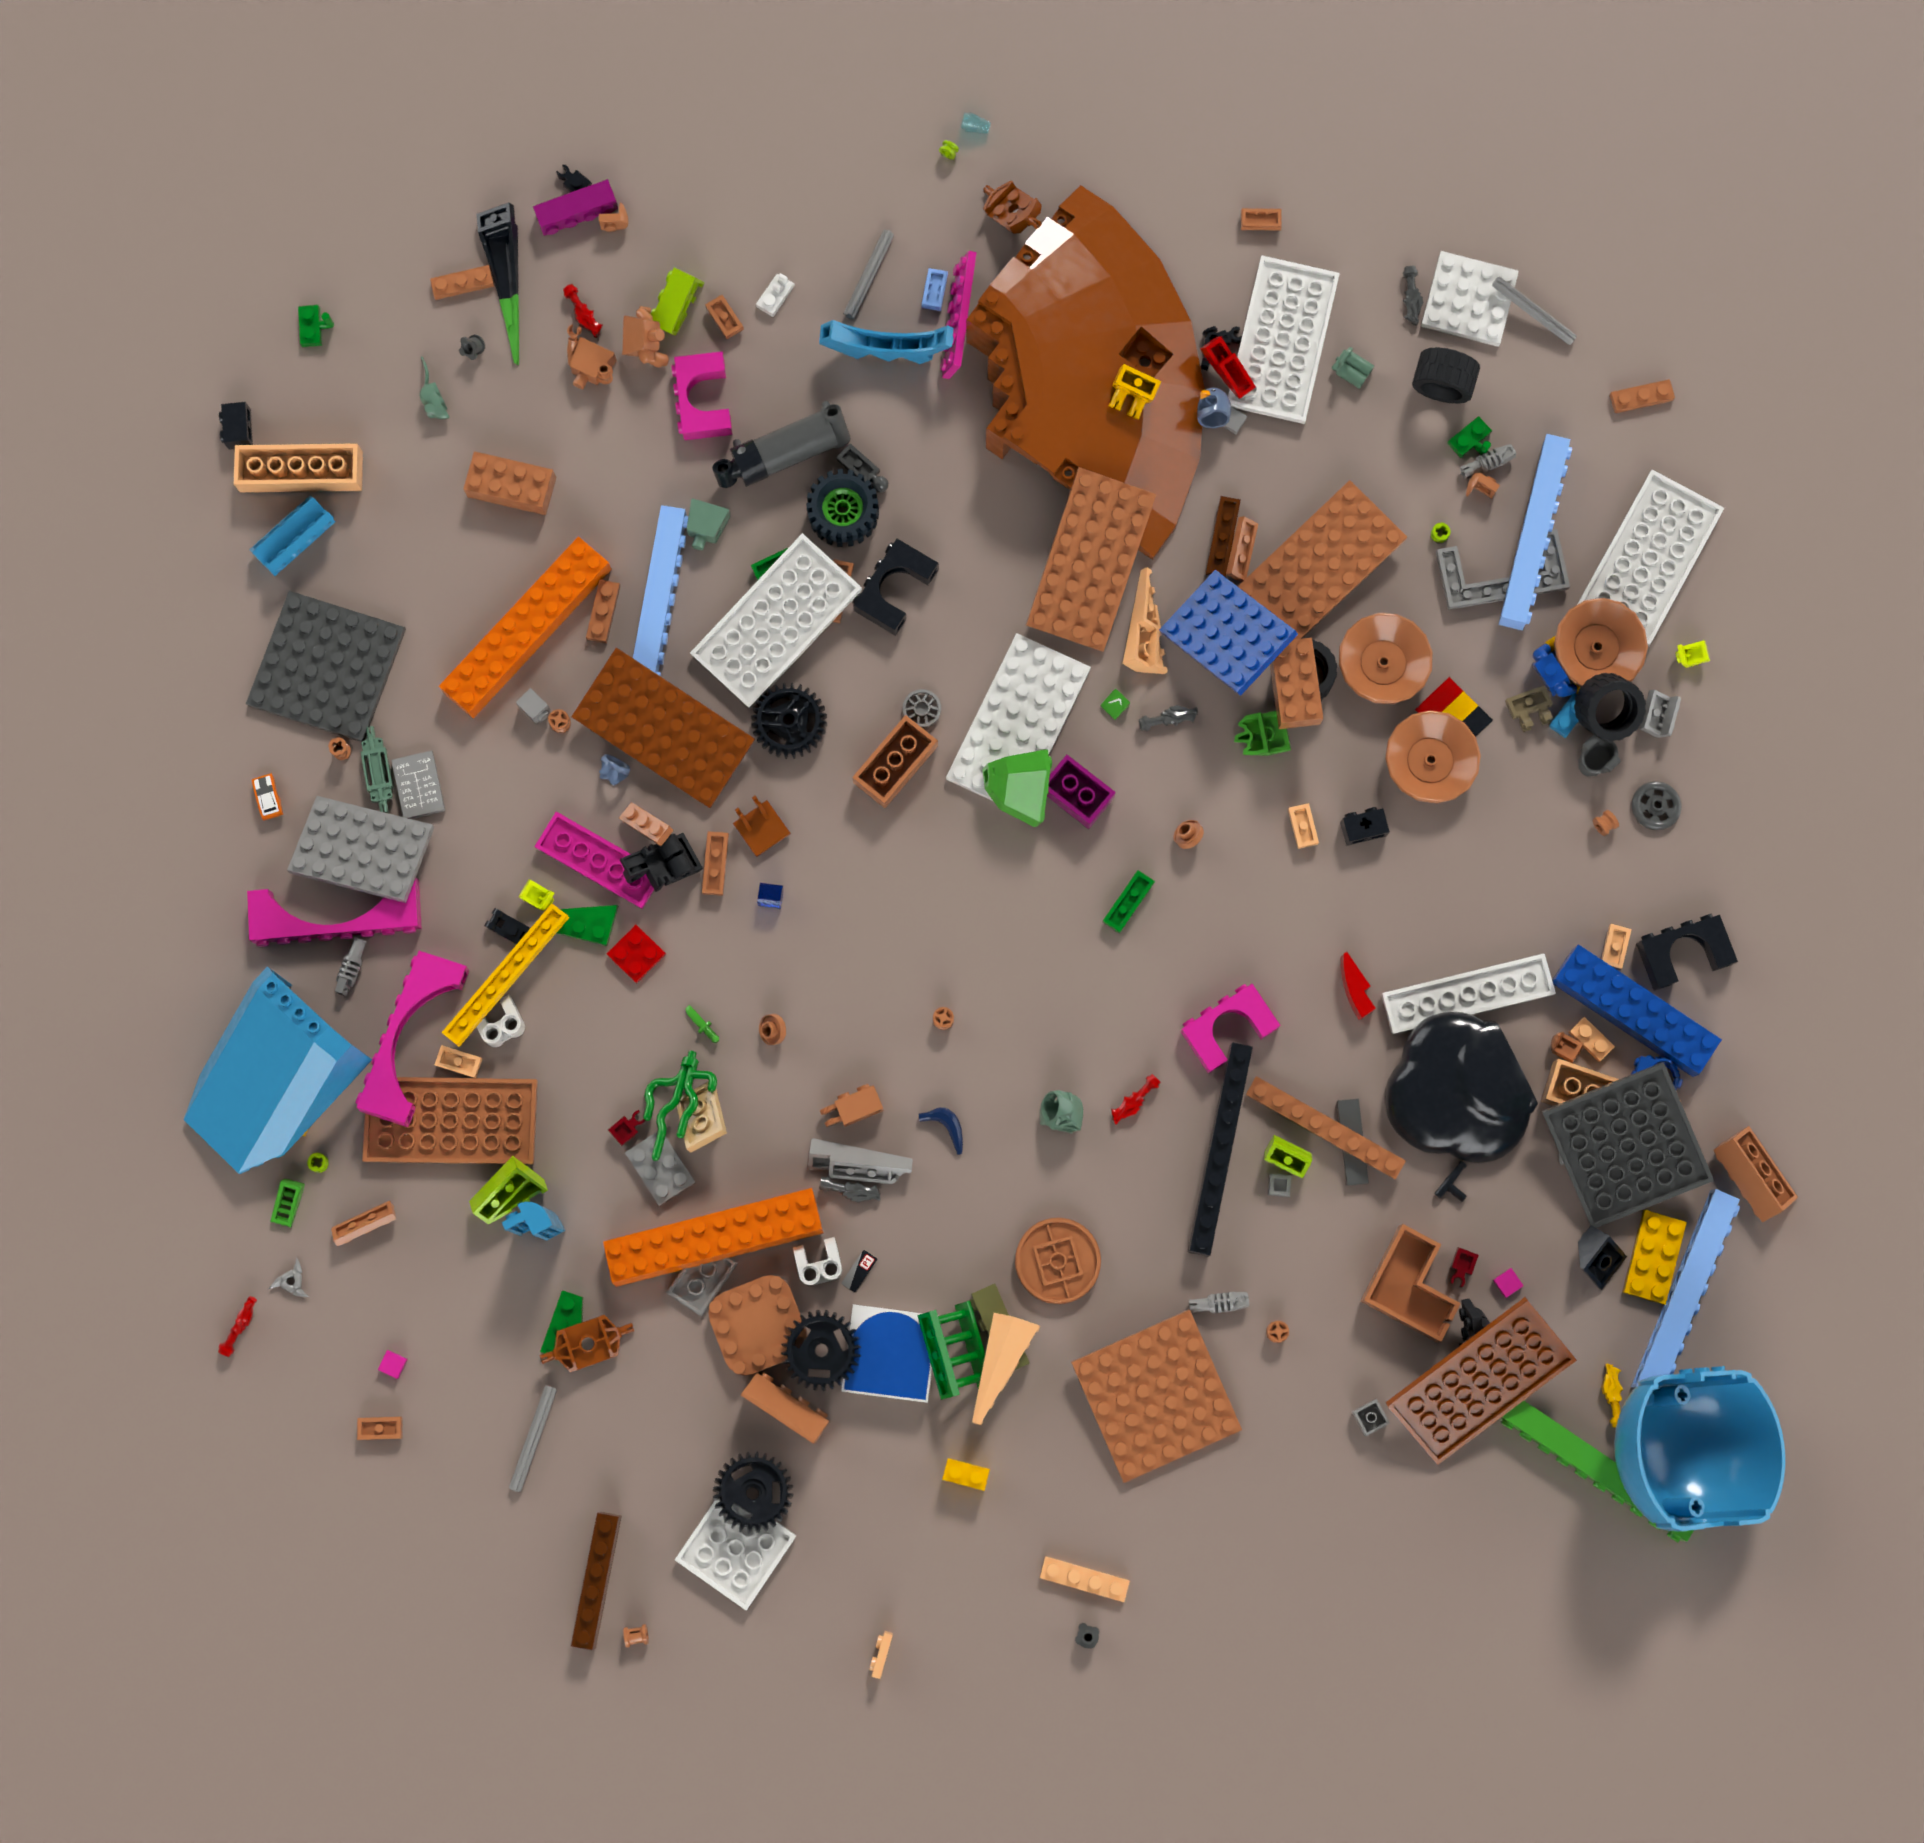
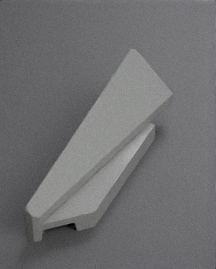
M813 1138L810 1145L808 1170H829L828 1177L893 1184L898 1181L899 1176L912 1172L913 1160L907 1157Z

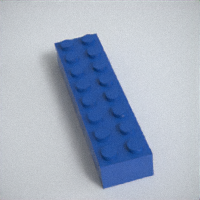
M1579 944L1571 950L1552 979L1553 985L1661 1057L1672 1060L1675 1066L1691 1077L1701 1073L1722 1041L1721 1038Z

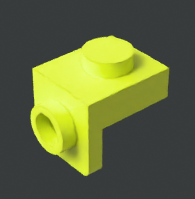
M1704 640L1685 646L1682 644L1677 645L1678 651L1675 652L1677 661L1685 668L1710 661L1706 641Z
M529 879L518 898L538 910L544 911L553 903L554 892Z

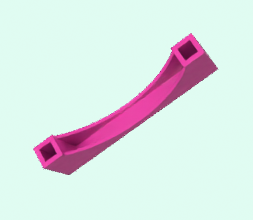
M417 878L414 880L406 903L384 897L364 915L354 920L334 925L314 924L292 916L277 903L273 892L269 889L247 891L249 941L260 947L269 946L271 942L286 945L290 944V941L298 940L299 943L311 942V939L319 938L320 941H330L332 937L339 936L340 939H351L353 935L373 937L374 933L394 935L395 931H403V933L410 934L415 933L418 929H422L420 888Z
M418 951L417 956L414 955L411 960L410 967L412 969L410 974L406 975L403 980L404 989L402 994H399L396 998V1009L394 1014H390L388 1018L386 1034L383 1033L380 1038L379 1045L381 1047L379 1052L375 1053L372 1058L371 1064L373 1067L371 1072L366 1074L364 1079L365 1087L356 1099L357 1109L360 1112L405 1127H409L416 1107L405 1098L396 1075L395 1052L399 1036L409 1018L421 1006L445 992L455 989L462 990L469 974V970L465 965L422 951Z

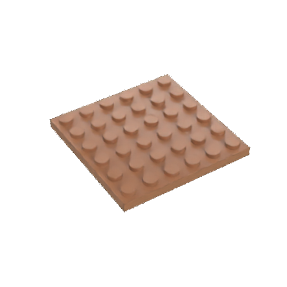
M1186 1310L1071 1362L1123 1483L1242 1430L1190 1310Z

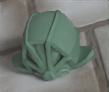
M1060 1090L1048 1092L1040 1106V1125H1046L1052 1130L1064 1131L1070 1134L1081 1130L1083 1104L1080 1098L1071 1092Z

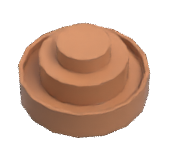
M1187 820L1181 823L1175 830L1173 835L1174 841L1180 848L1189 849L1200 842L1204 829L1198 821Z
M768 1014L761 1019L759 1033L763 1042L767 1045H777L785 1039V1022L778 1014Z

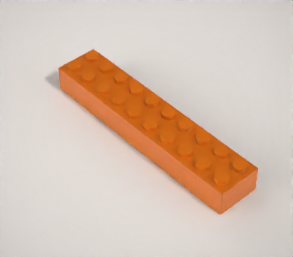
M578 536L439 685L442 692L474 719L599 584V580H603L612 570L609 562Z
M812 1188L606 1240L603 1241L612 1284L618 1287L824 1234L814 1191Z

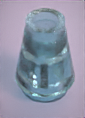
M972 112L964 113L960 128L965 129V132L988 134L991 122Z

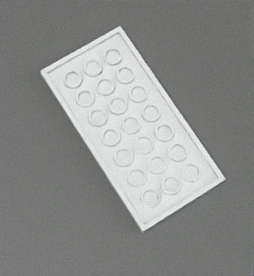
M1261 255L1237 356L1256 388L1240 399L1229 390L1228 398L1231 407L1305 424L1340 273Z
M1651 470L1577 605L1585 600L1597 598L1621 602L1638 616L1645 628L1649 647L1721 516L1724 507Z
M802 533L690 654L751 709L756 704V700L761 698V694H765L862 591V587Z
M1016 633L946 776V780L993 801L984 788L982 768L990 762L1007 756L1039 750H1048V754H1050L1091 667Z

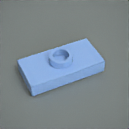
M928 268L921 308L936 311L942 310L948 271Z

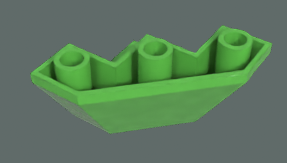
M1048 750L1007 756L990 762L982 768L984 788L999 810L1033 827H1038L1045 819V806L1049 790L1050 769L1052 767V758L1049 756Z

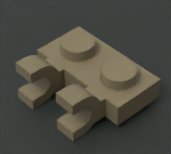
M1545 685L1505 700L1512 719L1519 718L1523 733L1531 730V727L1534 725L1529 716L1533 712L1538 711L1542 726L1549 724L1550 720L1553 719L1548 709L1553 703Z

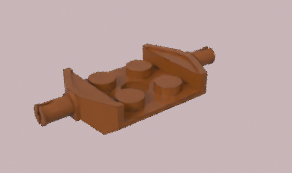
M1011 180L996 189L991 188L989 185L983 188V192L989 196L983 207L984 212L1011 233H1021L1030 225L1035 229L1041 227V221L1036 219L1041 213V203L1037 198L1033 199L1017 188Z
M602 1314L599 1317L557 1330L554 1349L552 1352L540 1355L541 1362L543 1364L554 1359L559 1360L571 1373L616 1357L619 1353L620 1338L622 1335L634 1332V1328H630L633 1325L630 1323L616 1327ZM592 1338L594 1341L593 1347L590 1350L583 1349L581 1345L583 1339Z

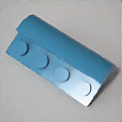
M309 495L249 550L276 576L331 527L335 520L314 497Z
M533 1202L517 1204L521 1212L515 1211L505 1217L506 1220L501 1222L506 1231L519 1236L531 1231L533 1236L546 1241L566 1231L559 1217L553 1211Z

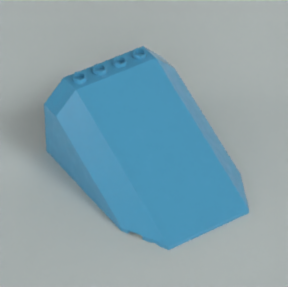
M268 966L252 982L200 1073L184 1117V1121L239 1174L250 1170L252 1167L263 1165L264 1162L270 1159L284 1156L372 1061L369 1056L353 1046L330 1027L290 989L292 986L290 982Z

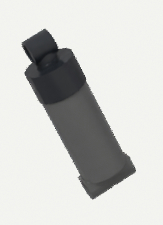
M824 401L821 411L759 438L751 439L744 443H741L739 439H735L733 441L734 447L730 448L733 459L731 461L721 459L713 464L712 470L718 485L722 488L731 487L737 482V478L740 477L747 487L835 447L838 449L850 442L851 438L841 407L837 404L830 405L828 401Z

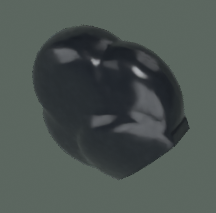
M1443 1012L1432 1015L1421 1021L1412 1030L1405 1042L1402 1060L1388 1078L1385 1091L1386 1112L1390 1124L1408 1144L1426 1153H1449L1460 1160L1472 1163L1495 1161L1511 1152L1522 1140L1529 1124L1530 1114L1538 1105L1534 1093L1499 1024L1495 1021H1482L1471 1014L1463 1012Z

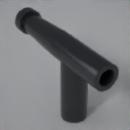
M1463 1161L1458 1163L1459 1165L1435 1191L1434 1194L1441 1199L1448 1191L1459 1201L1463 1202L1467 1195L1453 1185L1462 1170L1467 1167Z

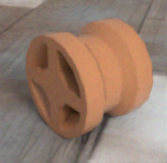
M556 709L548 716L549 725L555 732L564 733L569 730L571 720L565 711Z
M1609 810L1603 812L1601 817L1593 819L1595 828L1603 836L1609 834L1611 829L1619 827L1617 818Z
M940 1007L935 1010L933 1014L934 1025L940 1030L949 1029L954 1023L953 1012L947 1007Z
M1274 1321L1267 1326L1266 1335L1270 1341L1279 1343L1288 1338L1289 1328L1282 1321Z

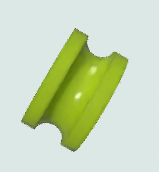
M944 140L943 146L939 148V152L948 159H954L956 157L955 153L959 151L958 146L951 141Z
M1437 523L1431 531L1433 541L1436 543L1447 541L1451 533L1450 527L1445 523ZM1442 529L1444 530L1443 534L1446 533V535L1439 537L1437 536L1438 532L1435 531Z
M313 1153L309 1156L307 1165L310 1170L322 1173L328 1168L329 1160L321 1153ZM315 1158L323 1160V1162H320L322 1163L321 1167L313 1166L316 1163L314 1162Z

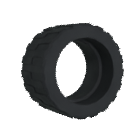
M1440 347L1428 348L1420 354L1412 386L1418 393L1433 400L1451 404L1466 403L1472 398L1480 371V364L1473 357L1457 350Z
M1312 639L1315 662L1319 664L1324 675L1319 685L1322 701L1329 694L1335 682L1338 667L1335 656L1331 653L1330 649L1323 645V643Z
M1601 673L1592 676L1591 679L1584 682V685L1580 687L1575 697L1574 709L1579 723L1603 740H1623L1631 736L1633 732L1637 731L1646 714V700L1643 693L1636 685L1614 673ZM1622 690L1624 705L1620 714L1608 723L1599 724L1596 719V708L1599 701L1611 691Z

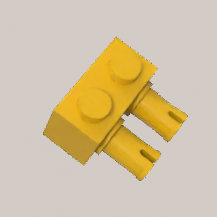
M1123 364L1112 386L1116 390L1108 406L1113 408L1116 404L1115 410L1121 411L1127 394H1130L1134 397V400L1127 415L1139 420L1145 403L1153 401L1161 381Z

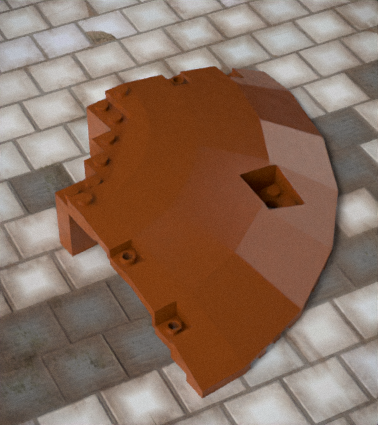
M1080 185L1059 205V209L1051 219L1047 217L1041 227L1025 242V245L1016 257H1012L978 300V305L966 319V342L988 356V380L994 383L993 407L999 410L986 428V449L1003 460L1012 448L1036 465H1040L1054 477V480L1071 490L1077 469L1080 467L1157 494L1138 551L1153 560L1176 528L1200 461L1202 426L1198 423L1197 407L1200 393L1202 390H1205L1192 322L1160 258L1112 205ZM1062 219L1065 222L1060 224L1058 223V220ZM1028 255L1031 258L1029 260H1026L1023 257ZM1142 358H1147L1151 364L1143 367L1139 361ZM1123 364L1161 381L1153 401L1145 403L1139 420L1127 415L1134 400V397L1130 394H1127L1121 411L1115 410L1116 404L1113 408L1108 406L1116 390L1112 386ZM1070 471L1072 475L1066 476L1064 473Z

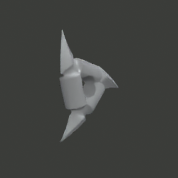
M296 1258L294 1269L278 1277L269 1289L281 1286V1288L293 1293V1295L309 1297L300 1289L302 1287V1269L298 1258ZM291 1277H293L295 1280L293 1285H289L288 1280Z

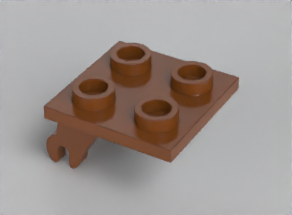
M754 796L752 799L757 808L745 816L739 808H736L735 811L740 819L735 821L733 825L755 856L758 857L791 833L770 803L766 800L761 804L757 797Z

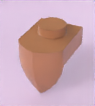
M620 202L619 213L599 214L601 230L614 232L627 228L628 215L623 203Z
M1474 473L1469 480L1466 496L1468 497L1473 489L1476 488L1492 499L1500 485L1490 476L1486 477L1482 473Z
M1564 1032L1557 1033L1551 1040L1552 1053L1570 1063H1574L1584 1046L1583 1043L1566 1035Z

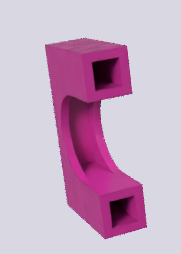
M723 352L674 357L675 364H672L671 368L672 375L676 377L677 383H674L673 386L674 394L679 398V402L675 403L677 415L681 416V421L677 423L679 434H683L684 441L733 435L729 409L701 411L693 407L688 401L689 393L697 383L726 378Z
M1243 984L1235 990L1236 994L1232 997L1226 995L1218 1001L1219 1005L1212 1009L1209 1006L1200 1012L1201 1017L1196 1020L1191 1018L1182 1024L1184 1028L1181 1029V1034L1208 1074L1228 1060L1213 1037V1024L1219 1016L1226 1013L1242 1015L1248 1020L1260 1039H1263L1281 1026L1253 984L1249 986Z

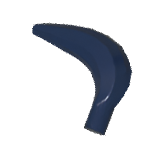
M943 1107L919 1113L920 1122L938 1121L943 1124L949 1132L957 1155L962 1154V1128L955 1113Z

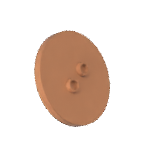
M1049 1218L1033 1225L1021 1238L1015 1255L1016 1272L1021 1284L1035 1298L1051 1304H1066L1081 1298L1093 1287L1100 1272L1101 1254L1095 1238L1083 1225L1066 1218Z

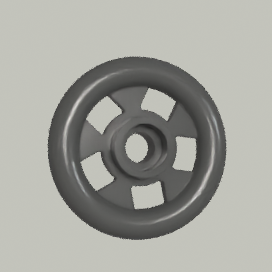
M1658 781L1646 783L1639 787L1633 796V814L1636 820L1646 828L1652 830L1669 828L1678 820L1681 814L1682 805L1680 797L1675 789L1666 783ZM1654 790L1663 791V795H1654ZM1643 795L1649 797L1646 804L1640 802ZM1666 800H1672L1673 808H1667ZM1654 802H1658L1660 808H1656ZM1645 810L1653 815L1650 819L1643 815ZM1666 813L1668 818L1660 821L1658 816Z

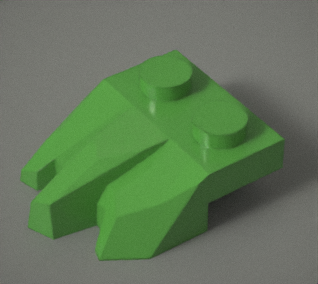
M1276 711L1247 715L1238 723L1240 727L1245 729V732L1235 735L1234 742L1247 743V747L1243 749V755L1266 756L1291 751L1287 728L1279 729Z

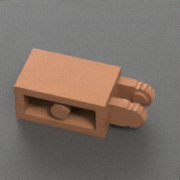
M869 1084L858 1087V1092L851 1095L849 1092L837 1096L838 1100L834 1101L835 1104L821 1109V1115L829 1114L838 1109L840 1114L838 1117L827 1120L825 1122L826 1127L839 1122H843L846 1127L884 1111L874 1085L869 1087Z

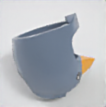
M1219 388L1202 390L1197 407L1198 423L1206 428L1225 426L1231 416V403L1227 394Z

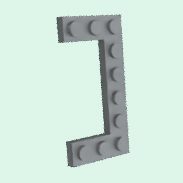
M1557 529L1547 534V538H1550L1548 549L1543 551L1542 556L1546 557L1543 572H1538V575H1541L1539 586L1535 587L1533 592L1537 595L1568 590L1570 588ZM1457 546L1436 550L1448 610L1498 602L1505 599L1510 577L1465 584Z

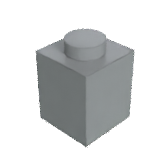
M531 688L516 701L518 707L535 724L539 721L543 722L551 711L549 706Z

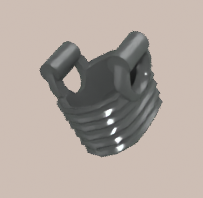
M1596 735L1591 736L1582 745V754L1579 758L1578 768L1586 776H1597L1600 773L1611 772L1621 762L1618 757V747L1613 741L1603 740Z

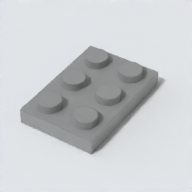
M657 1131L625 1153L658 1205L662 1206L696 1182L667 1137L664 1140L660 1159L658 1161L652 1160Z

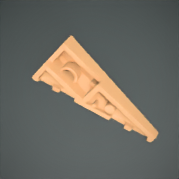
M1147 567L1140 572L1123 664L1135 672L1165 674L1168 670L1167 667L1163 666L1162 656L1165 655V651L1161 649L1159 641L1162 633L1159 630L1161 626L1158 607L1154 605L1152 594L1155 593V588L1151 587L1149 578L1152 570Z
M993 1314L972 1420L974 1424L982 1425L984 1417L989 1409L993 1407L999 1392L1004 1389L1019 1364L1022 1354L1030 1346V1341L1035 1333L1039 1331V1325L1013 1316Z

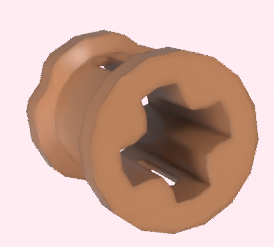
M338 737L329 742V751L335 758L346 760L350 757L351 747L344 739ZM338 747H340V748L343 747V750H342V751H341V750H338V751H337V748H338Z
M646 1624L632 1629L624 1627L623 1633L626 1648L630 1647L631 1644L644 1643L646 1645L649 1643Z

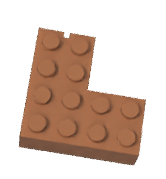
M1401 1224L1398 1226L1361 1302L1437 1343L1442 1342L1450 1324L1443 1323V1321H1452L1461 1303L1422 1283L1441 1244Z

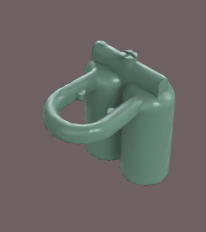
M1349 347L1347 350H1343L1339 357L1337 356L1332 370L1339 377L1360 389L1375 365L1352 352L1353 348Z

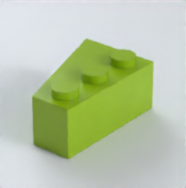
M674 267L672 271H669L666 277L667 284L665 289L660 291L658 305L652 310L650 315L653 317V321L660 323V329L676 336L687 316L686 311L690 302L694 303L696 297L693 295L698 286L703 287L705 282Z
M512 1156L474 1195L469 1203L472 1213L489 1225L512 1212V1209L518 1206L517 1204L529 1202L530 1198L539 1193L543 1194L548 1189L545 1180Z

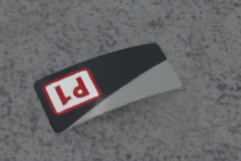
M863 1250L845 1276L842 1284L851 1291L856 1292L876 1263L877 1258Z

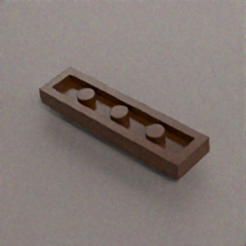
M1220 497L1205 575L1210 576L1216 570L1226 577L1240 499Z

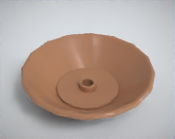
M1606 598L1585 600L1570 609L1559 623L1554 641L1558 663L1568 676V679L1579 687H1582L1584 682L1591 679L1592 676L1601 673H1614L1630 682L1633 681L1644 666L1648 650L1646 631L1636 613L1621 602ZM1595 643H1597L1600 646L1599 650H1595Z
M1376 613L1361 618L1347 630L1339 647V667L1345 682L1357 695L1374 703L1395 704L1412 698L1425 686L1432 672L1433 652L1427 636L1413 621L1398 614ZM1380 660H1385L1387 665H1382Z
M1430 710L1412 714L1396 726L1387 742L1385 760L1390 777L1402 792L1417 801L1437 804L1454 800L1471 787L1479 773L1481 754L1476 737L1464 722L1449 713ZM1427 758H1433L1434 763H1429Z

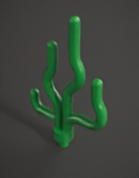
M688 1051V1055L682 1058L681 1068L676 1076L673 1078L654 1079L645 1089L646 1108L643 1118L649 1121L652 1118L655 1106L654 1090L659 1086L669 1087L676 1085L672 1100L664 1105L657 1115L658 1134L652 1153L653 1161H658L661 1156L667 1131L665 1117L679 1104L683 1089L690 1099V1104L680 1118L677 1130V1137L680 1139L685 1136L689 1118L698 1106V1097L692 1088L693 1080L707 1079L709 1080L708 1091L714 1092L716 1090L717 1078L713 1072L696 1071L699 1061L695 1059L697 1054L695 1051Z

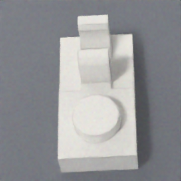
M776 274L756 303V307L774 317L795 284L789 281L788 277L783 274Z

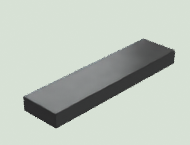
M1359 1099L1338 1100L1339 1123L1363 1136ZM1343 1151L1347 1186L1368 1184L1367 1164Z

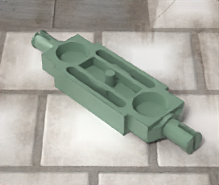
M370 726V729L366 727L367 739L361 742L363 749L361 758L366 787L371 796L372 803H379L380 812L389 813L387 801L393 799L392 789L394 787L386 747H384L383 739L377 738L374 726ZM382 755H385V761L389 778L388 783H386L385 766L383 765ZM366 758H368V761H369L370 773H371V778H372V786H370V784H369V778H368L367 767H366V761H365Z

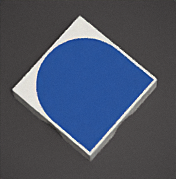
M853 1304L850 1330L856 1329L852 1336L860 1338V1340L855 1342V1345L861 1346L860 1349L856 1350V1353L860 1354L861 1357L854 1359V1361L859 1363L858 1366L852 1365L851 1367L855 1373H847L849 1380L843 1378L841 1392L928 1403L932 1366L917 1316L923 1313Z

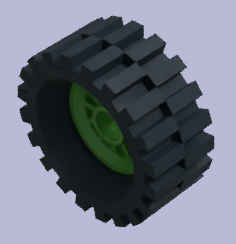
M837 469L838 474L833 475V472L829 471L827 472L826 479L821 475L817 478L818 485L812 484L811 493L808 492L807 495L808 503H806L808 519L813 532L817 531L818 538L821 540L826 538L827 544L832 545L833 541L837 542V547H843V542H848V547L854 546V540H857L860 544L864 541L863 536L869 537L872 534L871 528H876L877 519H879L878 498L875 488L872 489V483L869 480L864 481V475L859 473L856 477L853 470H848V474H844L843 469ZM841 507L848 508V511L845 513L838 512V509Z

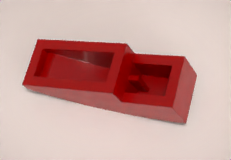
M1222 336L1215 337L1200 348L1216 373L1239 399L1256 388L1235 353L1230 351Z
M1345 952L1341 956L1342 981L1351 1008L1358 1020H1361L1376 1009L1365 993L1371 986L1348 952Z

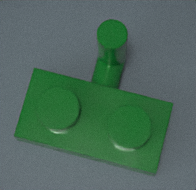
M319 305L298 306L300 345L302 347L322 346L321 329L333 328V320L327 312H324L320 317Z
M1478 416L1452 437L1447 444L1460 458L1472 448L1482 456L1489 451L1491 443L1485 441L1481 444L1480 442L1491 434L1492 430Z

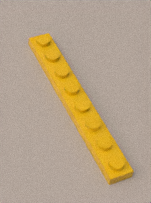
M551 904L441 1033L460 1047L565 924L569 916L554 904Z

